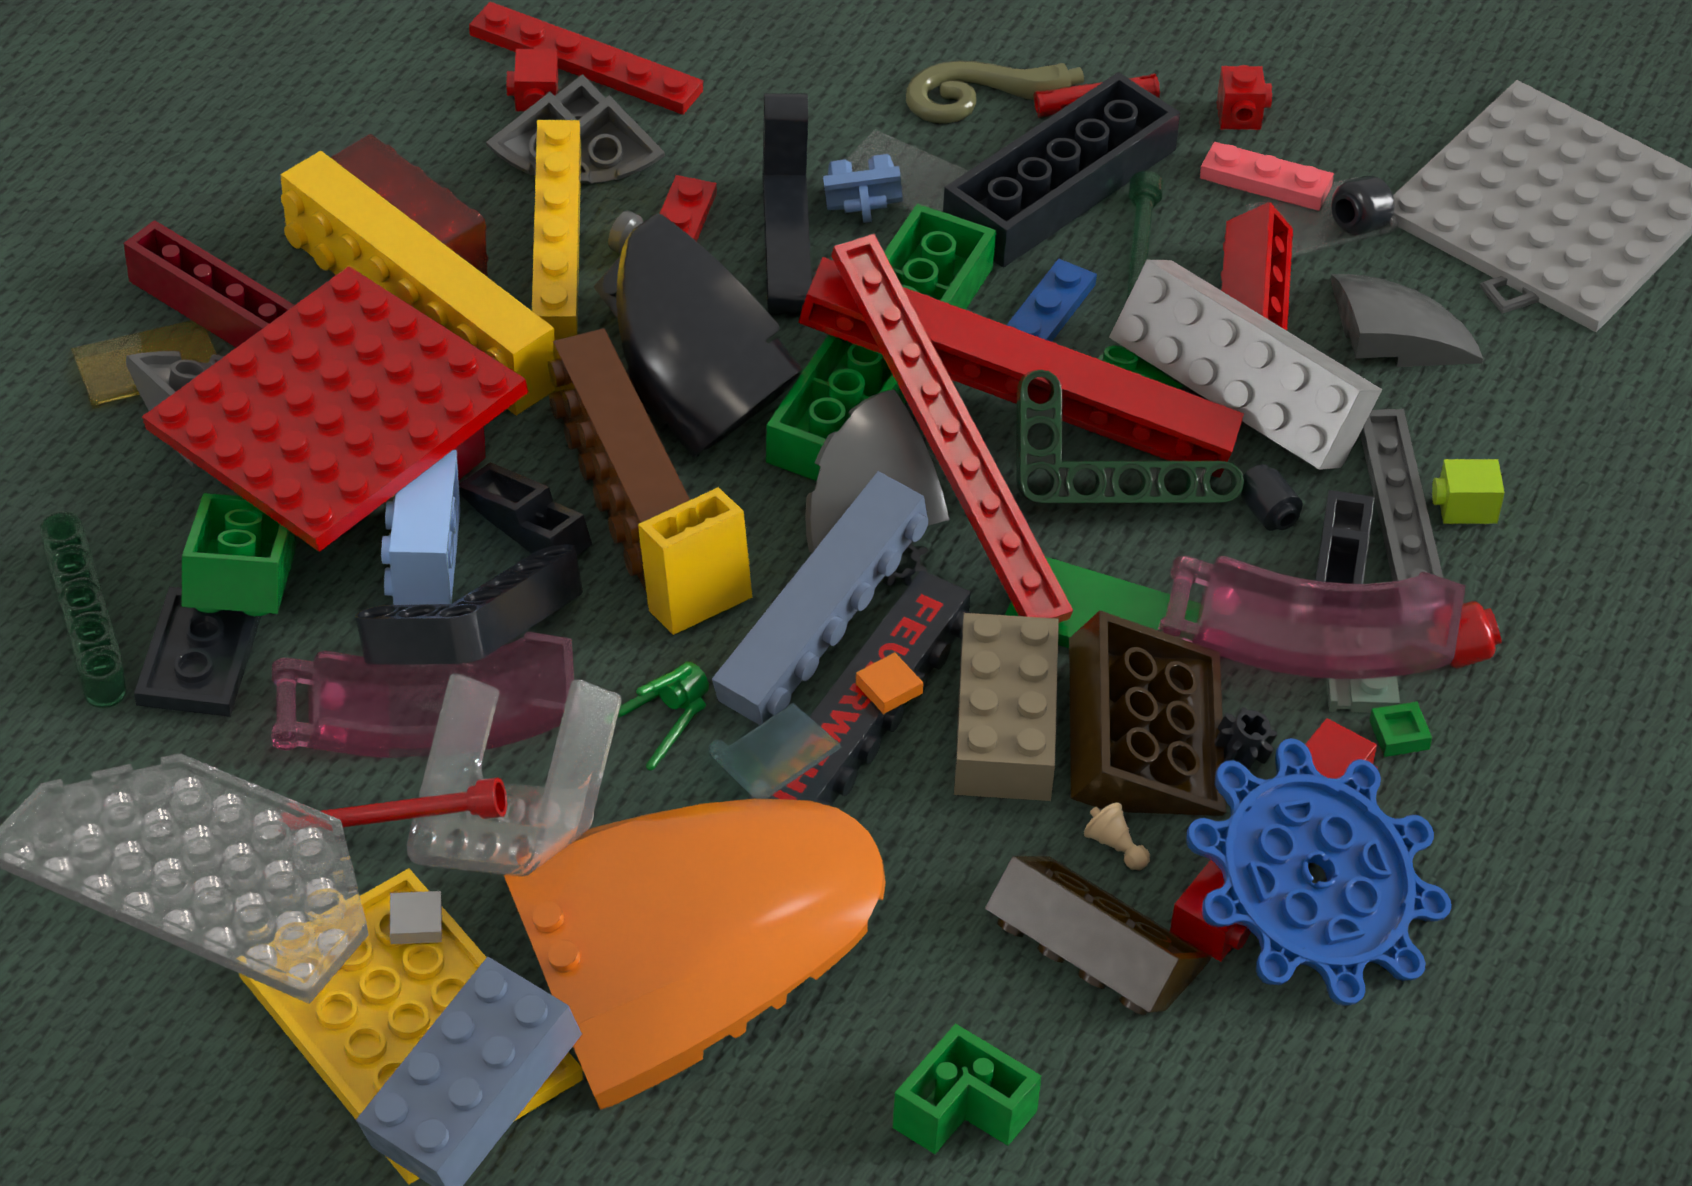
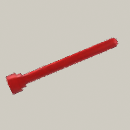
M499 777L477 780L475 785L469 786L466 792L284 815L277 821V829L284 835L467 811H470L473 816L479 815L482 819L504 817L506 814L507 794L504 783Z

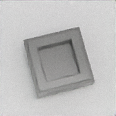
M441 891L390 893L391 944L442 942Z

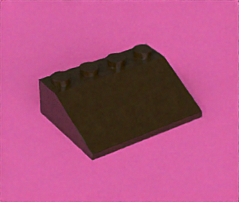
M1099 610L1069 638L1071 799L1100 809L1118 802L1122 805V811L1128 813L1223 816L1226 813V800L1216 789L1215 775L1218 767L1224 763V747L1214 745V741L1220 733L1217 727L1223 719L1220 652Z

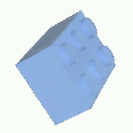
M452 450L397 492L393 501L386 502V529L392 530L389 536L382 537L381 558L382 564H390V568H385L384 593L385 596H393V605L452 604L460 522L457 450Z

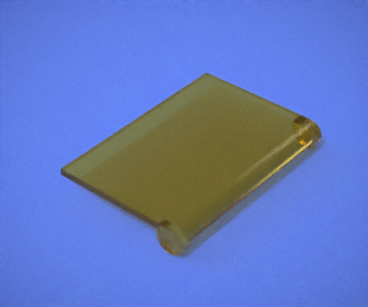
M192 320L71 348L88 392L92 409L99 408L100 403L140 394L126 365L127 355L158 351H179L182 360H193L208 363L213 354L217 355L205 328Z

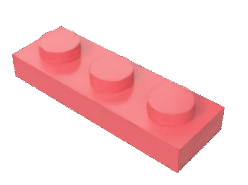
M1218 142L1213 143L1200 170V179L1320 211L1332 187L1334 173L1323 171L1313 166L1289 162L1271 155H1263Z

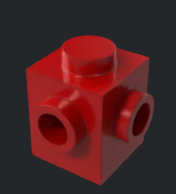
M1221 66L1217 94L1220 129L1261 130L1264 108H1271L1272 85L1271 83H1265L1263 66Z

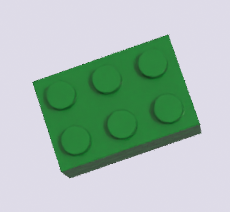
M203 493L182 554V607L196 608L198 611L206 613L232 610L243 611L251 616H263L268 613L278 614L296 551V535L241 496Z

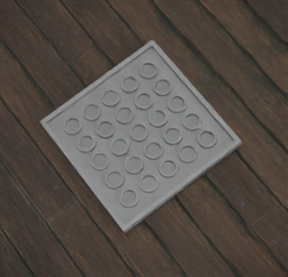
M1516 80L1393 195L1395 208L1393 216L1389 221L1493 278L1500 276L1507 278L1506 285L1521 293L1523 287L1532 291L1539 297L1540 303L1597 332L1692 235V168Z

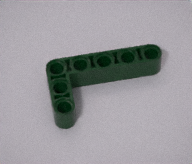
M1035 370L1023 375L1018 382L1016 482L1022 496L1030 501L1039 503H1216L1232 501L1239 496L1243 489L1244 479L1242 472L1234 464L1225 461H1062V389L1060 381L1050 371ZM1036 377L1045 379L1051 388L1049 398L1040 404L1033 402L1027 393L1028 384ZM1036 423L1046 425L1051 434L1050 442L1042 449L1033 448L1027 439L1028 430ZM1041 468L1049 474L1051 483L1045 493L1035 495L1029 490L1027 479L1032 471ZM1086 468L1093 472L1096 483L1090 493L1081 495L1073 487V477L1076 472ZM1132 468L1140 475L1141 484L1135 493L1126 495L1119 488L1118 480L1123 471ZM1177 468L1184 473L1186 485L1180 493L1172 495L1164 486V478L1170 470ZM1223 468L1231 477V485L1225 493L1218 495L1211 489L1209 481L1214 471Z

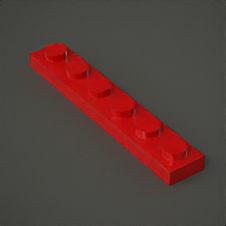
M491 1L469 24L471 36L516 52V49H557L559 69L578 76L583 74L588 80L682 115L703 92V80Z

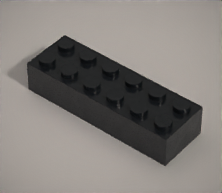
M1118 72L945 186L943 212L996 230L994 262L1004 268L1174 152L1177 144L1180 112Z

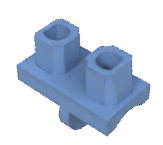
M888 154L872 156L868 160L869 170L852 172V164L846 159L831 161L829 163L828 175L823 176L827 210L845 209V213L862 211L863 223L872 222L871 210L887 208V204L903 202L899 166L894 167Z

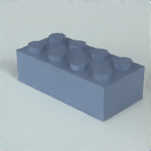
M487 957L358 1116L356 1121L372 1148L431 1186H463L582 1035L569 1005L490 957Z

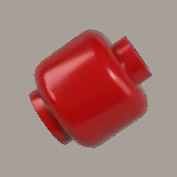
M1476 601L1441 610L1435 618L1436 629L1428 631L1436 658L1445 656L1449 665L1454 668L1465 667L1492 658L1496 650L1495 645L1502 643L1492 609L1484 610L1482 605Z

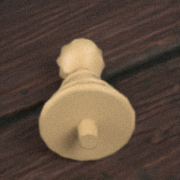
M1116 802L1102 810L1094 807L1090 811L1093 818L1087 824L1084 836L1115 848L1116 851L1124 852V862L1131 870L1140 871L1144 869L1150 862V853L1143 845L1137 846L1133 844L1129 828L1123 816L1122 805Z

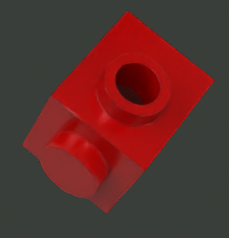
M516 49L515 71H507V96H515V111H526L549 92L554 96L558 94L557 49Z

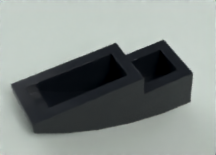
M491 462L459 483V493L484 518L531 554L545 547L571 544L575 546L576 555L592 545L584 514L553 502L550 488L544 484Z
M1329 490L1310 615L1357 622L1375 497Z

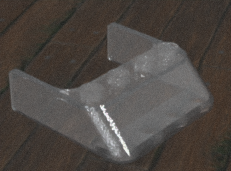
M462 674L450 675L418 798L466 792L469 786L476 784L477 780L484 779L481 770L482 759L499 697V690ZM573 680L570 685L545 787L504 784L507 794V811L504 817L482 819L479 815L473 816L470 811L413 818L407 841V853L410 860L424 867L522 877L532 873L581 837L593 822L594 809L621 705V696L586 681Z

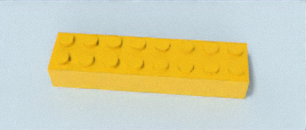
M319 151L280 174L282 185L281 202L284 207L286 223L284 232L287 240L293 247L304 249L314 258L321 269L325 271L330 270L336 275L348 266L525 378L529 392L507 408L516 416L549 395V393L555 391L548 371V361L554 360V327L324 152Z

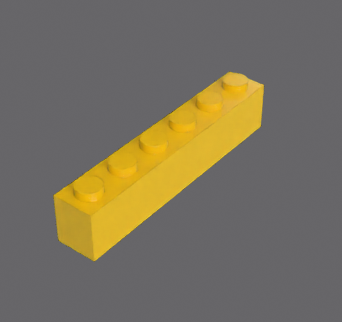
M537 120L532 311L554 327V341L578 335L581 182L580 120Z

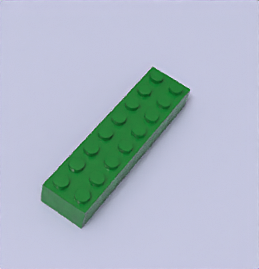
M916 204L884 253L902 287L966 310L993 269L996 230ZM828 334L767 424L766 463L817 481L820 466L815 464L819 451L828 435L838 432L851 417L848 412L852 408L875 394L892 389L896 391L905 405L906 399L883 355Z

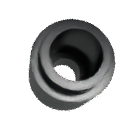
M1261 464L1252 467L1243 475L1244 484L1241 498L1267 530H1286L1298 521L1303 502L1276 469Z

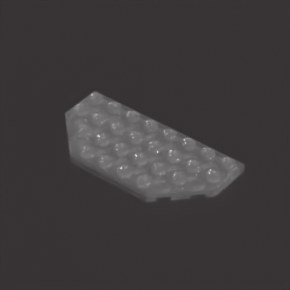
M181 753L160 757L161 765L132 770V765L128 764L91 772L93 779L63 785L62 779L41 783L0 826L1 869L308 1004L314 1000L369 935L340 819Z

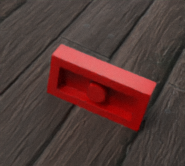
M676 175L660 214L681 228L697 242L716 197L717 183Z

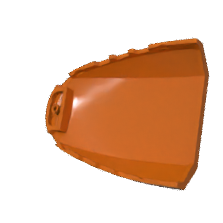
M745 799L698 804L651 813L587 829L500 861L502 873L552 996L569 1005L582 1035L573 1045V1048L600 1110L623 1102L696 1064L703 1059V1050L728 1035L735 1039L746 1032L747 1022L770 1006H773L775 1009L781 1008L786 1004L787 994L810 976L817 980L855 947L868 932V920L877 901L883 900L886 884L884 865L877 845L870 833L856 819L840 809L808 800Z

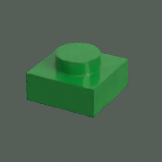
M1418 702L1372 708L1369 721L1384 757L1430 750L1432 736Z

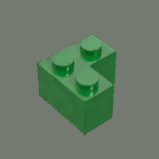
M955 1023L896 1090L892 1128L933 1154L939 1151L964 1120L1009 1146L1038 1110L1042 1076Z

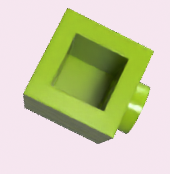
M1444 459L1440 478H1434L1432 484L1433 504L1440 505L1443 524H1498L1505 493L1498 459Z

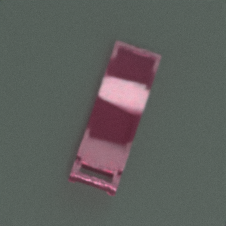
M1180 556L1173 561L1171 577L1174 582L1166 617L1160 620L1158 631L1218 651L1222 657L1281 673L1332 679H1369L1408 675L1440 668L1451 664L1453 661L1466 586L1427 572H1420L1418 576L1410 579L1385 583H1330L1279 574L1227 556L1217 557L1214 564L1189 556ZM1193 583L1205 586L1197 623L1184 619Z
M526 632L523 638L503 645L480 660L465 664L371 665L366 664L362 656L332 651L318 652L314 661L284 657L277 659L272 664V681L276 684V723L272 726L271 742L274 747L281 750H291L301 746L383 758L466 754L501 747L534 737L572 720L576 714L572 639L534 632ZM298 683L308 684L309 723L296 722V684Z

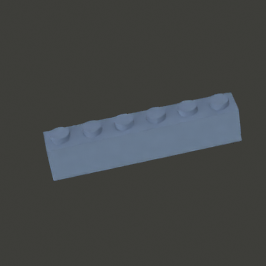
M878 471L714 675L712 681L718 701L762 727H765L774 716H780L788 707L791 694L801 681H807L815 673L819 664V658L830 645H836L841 640L849 620L857 610L862 611L868 606L873 597L875 587L884 576H890L896 570L905 549L912 541L917 542L925 533L928 526V517L924 496Z

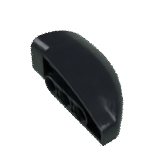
M656 213L631 231L621 251L616 293L618 326L624 356L634 383L658 425L663 427L668 423L669 429L695 459L703 450L714 446L779 398L789 389L804 369L779 338L769 344L766 342L779 330L778 323L718 260L681 228L663 215Z

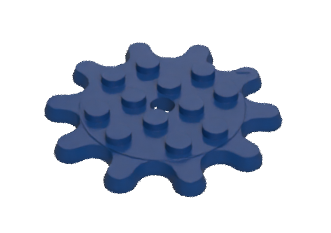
M1286 739L1278 745L1275 755L1277 775L1272 779L1264 780L1257 778L1244 765L1236 761L1222 763L1216 770L1215 786L1228 803L1231 817L1225 821H1214L1207 818L1196 819L1189 825L1186 835L1189 849L1193 853L1215 862L1221 869L1224 878V885L1207 894L1203 900L1202 916L1206 923L1213 927L1240 924L1250 929L1258 938L1261 947V953L1258 956L1256 973L1263 983L1281 985L1291 978L1298 965H1307L1315 969L1322 976L1329 997L1338 1005L1357 1004L1364 997L1363 969L1368 962L1379 964L1393 977L1401 981L1415 980L1420 977L1425 970L1426 963L1420 950L1409 938V923L1413 919L1429 922L1440 921L1451 910V900L1448 894L1442 888L1421 880L1413 868L1415 853L1429 847L1434 839V832L1429 822L1418 815L1394 819L1381 811L1376 801V793L1380 786L1381 777L1378 769L1371 762L1357 759L1350 763L1342 777L1337 779L1327 778L1316 770L1309 748L1297 739ZM1308 863L1319 865L1324 870L1327 881L1313 883L1314 878L1309 872Z

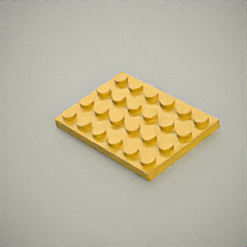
M410 868L238 964L239 977L355 1119L358 1118L487 958L443 907L442 942L391 944L390 893L429 891ZM569 1052L514 1121L583 1080V1069ZM387 1157L408 1185L420 1179Z

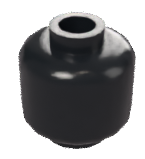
M1362 176L1346 181L1337 187L1332 197L1331 209L1336 223L1343 231L1351 235H1362L1388 224L1393 216L1395 204L1389 186L1382 179L1376 176Z

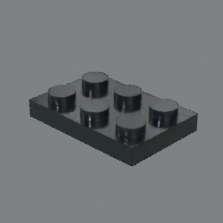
M169 586L134 692L136 706L231 717L261 616H251L243 611L232 610L206 613L198 611L196 608L182 607V588Z

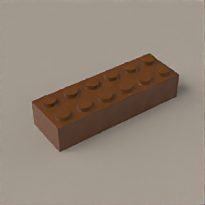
M605 328L553 341L554 360L548 361L550 379L555 387V392L549 393L552 413L555 419L563 418L564 420L563 428L566 442L571 450L577 448L579 452L578 462L584 480L592 479L594 483L593 494L599 511L608 512V525L612 539L615 544L622 542L625 548L623 554L630 576L638 575L644 590H646L638 524L681 505L690 499Z

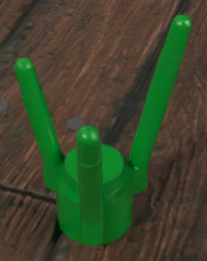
M684 662L672 672L637 688L636 694L638 696L603 715L600 719L601 723L608 724L659 696L669 708L685 709L647 762V770L652 771L661 759L664 758L694 715L706 707L701 697L709 690L708 679L699 666L693 662Z

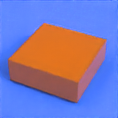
M895 652L856 672L855 684L883 714L923 694V681Z

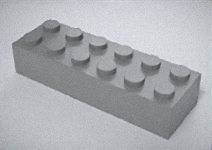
M1172 260L1146 261L1109 336L1112 340L1209 401L1244 413L1242 419L1244 423L1319 470L1341 468L1344 465L1382 392V389Z

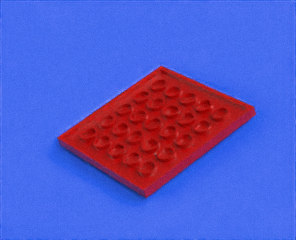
M348 266L144 414L142 419L146 430L320 552L529 391L525 378Z

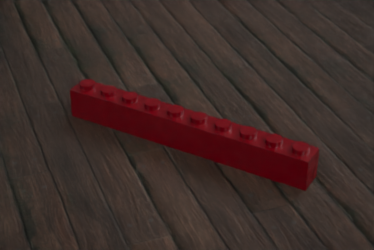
M155 220L123 243L129 282L236 348L295 306ZM484 427L454 449L457 450L458 480L463 478L486 458Z

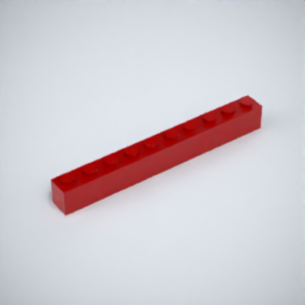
M822 257L806 295L798 323L881 353L834 261ZM903 287L951 380L1017 404V386L1022 376L1035 370L1050 371L1056 375L1061 384L1062 421L1169 461L1228 462L1244 413ZM1036 377L1028 384L1027 393L1033 402L1040 404L1049 398L1051 388L1045 379ZM1217 469L1211 476L1220 478L1224 469Z

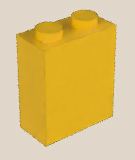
M719 487L638 524L649 612L673 635L753 598L744 511Z

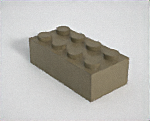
M964 613L960 657L954 795L1051 801L1055 769L1059 619Z

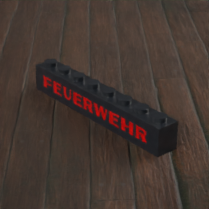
M921 570L747 799L808 800L833 807V803L839 795L847 796L855 784L858 769L864 762L870 764L875 759L881 746V738L887 730L894 732L898 728L905 712V706L909 702L907 701L883 714L855 684L856 672L895 652L923 681L924 692L930 672L933 668L939 670L943 667L955 638L962 639L964 613H971L969 612L971 592ZM921 695L913 698V700H918L921 697Z

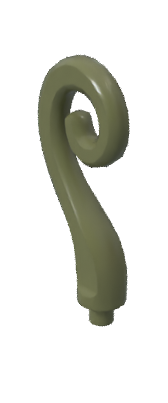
M949 61L930 66L917 73L911 79L906 89V103L916 116L925 121L943 124L963 120L971 115L976 106V93L971 86L964 82L986 85L1018 97L1034 100L1035 91L1055 90L1084 83V75L1081 67L1068 70L1064 63L1032 69H1015L977 61ZM940 86L942 98L956 99L958 101L952 104H938L928 98V93Z

